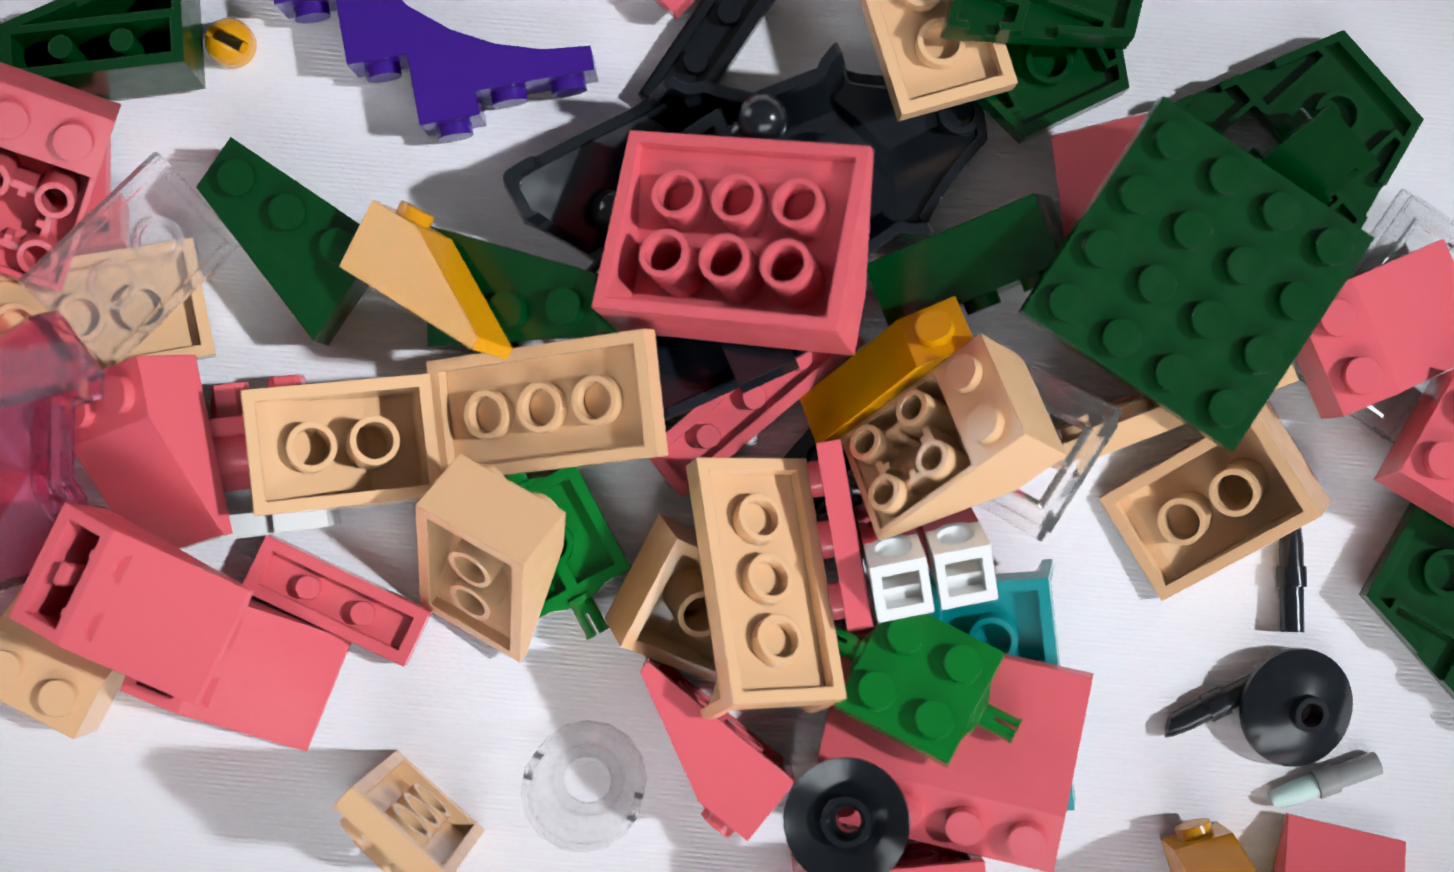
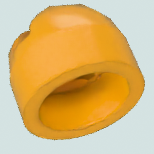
M223 18L214 21L207 29L205 36V47L209 56L225 68L238 69L244 67L253 59L256 53L257 42L255 35L238 19ZM221 32L242 41L238 51L217 40Z

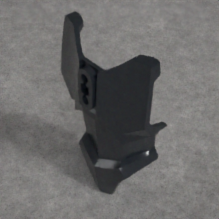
M836 42L823 55L815 69L767 86L756 92H749L711 82L687 84L670 76L663 80L648 98L630 110L538 156L528 157L509 168L503 174V183L506 192L525 225L538 229L565 243L594 262L604 251L607 235L601 233L592 222V203L601 192L618 187L619 171L622 168L630 130L680 133L717 108L727 107L735 122L737 121L739 109L746 99L756 94H769L775 96L783 103L788 115L786 130L778 140L872 147L874 153L868 254H870L895 237L911 239L935 233L929 222L931 215L952 182L968 161L988 140L986 119L983 108L974 100L897 121L884 77L882 75L859 74L847 70L843 53ZM655 335L665 421L740 388L720 342ZM792 349L796 359L809 352Z

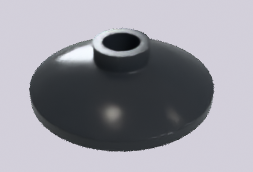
M1308 648L1285 649L1262 661L1246 681L1239 704L1241 728L1250 746L1270 762L1288 767L1308 765L1325 757L1342 740L1352 716L1353 695L1346 674L1332 658ZM1311 704L1308 716L1302 721L1301 713L1303 709Z
M837 757L814 765L795 782L785 803L783 826L789 849L798 863L807 872H889L899 861L907 846L911 819L905 795L890 774L876 764L860 758ZM851 807L858 811L861 817L859 828L849 830L841 825L839 812L842 808Z

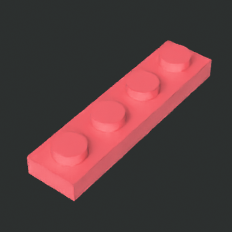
M859 334L855 351L866 343ZM809 351L804 356L796 359L799 369L745 393H742L741 389L738 388L693 409L666 432L668 456L648 459L680 497L683 498L690 492L686 469L690 462L695 458H730L851 355Z

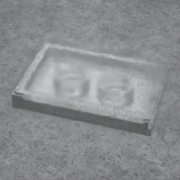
M153 152L17 281L102 364L110 367L122 362L240 247V244L214 210L160 153Z

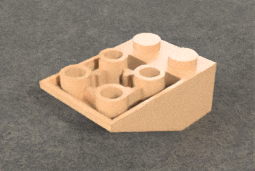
M981 333L840 437L875 534L881 540L1018 490L1067 456L1023 357Z

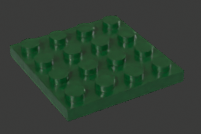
M1163 96L1156 100L1017 313L1224 450L1234 452L1375 237Z

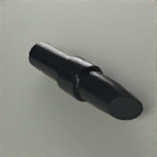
M1301 528L1279 539V566H1276V587H1279L1280 632H1305L1304 587H1307V566H1304V542Z
M1251 674L1221 689L1216 687L1200 695L1198 700L1169 714L1165 726V738L1182 734L1209 721L1215 722L1232 714V710L1239 707L1243 688Z

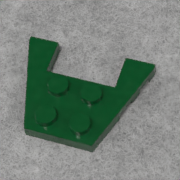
M950 0L940 37L954 41L1126 49L1135 37L1143 0Z
M1345 30L1175 102L1176 105L1220 134L1249 110L1276 141H1279L1281 138L1274 129L1303 106L1312 114L1318 108L1332 105L1380 163L1378 167L1366 176L1360 173L1331 196L1333 200L1328 205V207L1360 228L1363 227L1367 220L1366 214L1381 188L1387 185L1424 120Z
M1005 43L1018 84L1013 90L975 101L1018 144H1021L1123 95L1130 88L1123 49Z
M1410 502L1359 595L1454 700V528Z

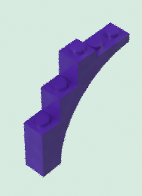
M274 0V4L288 19L295 18V21L298 23L321 22L331 17L330 11L337 10L346 62L358 78L366 76V81L387 82L402 77L401 70L410 69L419 125L428 136L437 135L440 142H452L470 138L474 135L473 128L487 126L483 107L485 102L492 101V105L495 108L514 107L527 103V95L551 91L552 97H570L586 92V84L599 82L591 45L537 49L495 44L451 30L409 7L402 0Z

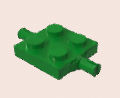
M562 468L547 477L528 479L526 473L504 475L507 480L531 493L536 492L546 495L561 510L566 512L564 547L539 618L553 611L571 608L587 640L597 635L587 613L590 615L599 634L609 629V625L604 620L592 596L598 592L605 582L631 569V564L579 468Z
M928 613L880 622L863 639L835 625L839 654L851 660L850 677L845 684L847 699L835 703V710L946 768L949 767L962 740L973 732L976 726L995 734L1010 744L1013 741L1022 719H1018L989 704L991 683L1004 659L1005 652Z

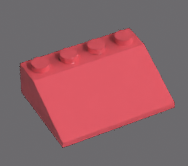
M630 130L592 308L618 332L654 329L657 336L854 356L866 294L874 153L872 147Z
M873 628L850 633L863 639ZM1005 654L991 683L989 704L1018 719H1022L1021 725L1011 744L995 734L976 726L975 730L962 740L948 768L835 710L834 704L828 710L817 764L837 757H854L874 763L890 774L900 786L908 803L911 819L910 840L1044 872H1054L1094 673ZM840 656L844 684H846L850 677L851 660ZM845 807L839 812L840 823L856 827L860 826L861 817L856 809Z

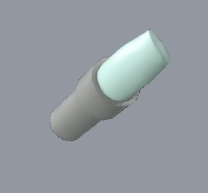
M1373 751L1334 766L1327 764L1310 770L1308 775L1291 780L1268 793V797L1273 804L1280 808L1297 805L1317 797L1323 799L1342 792V788L1382 775L1383 767L1379 757Z

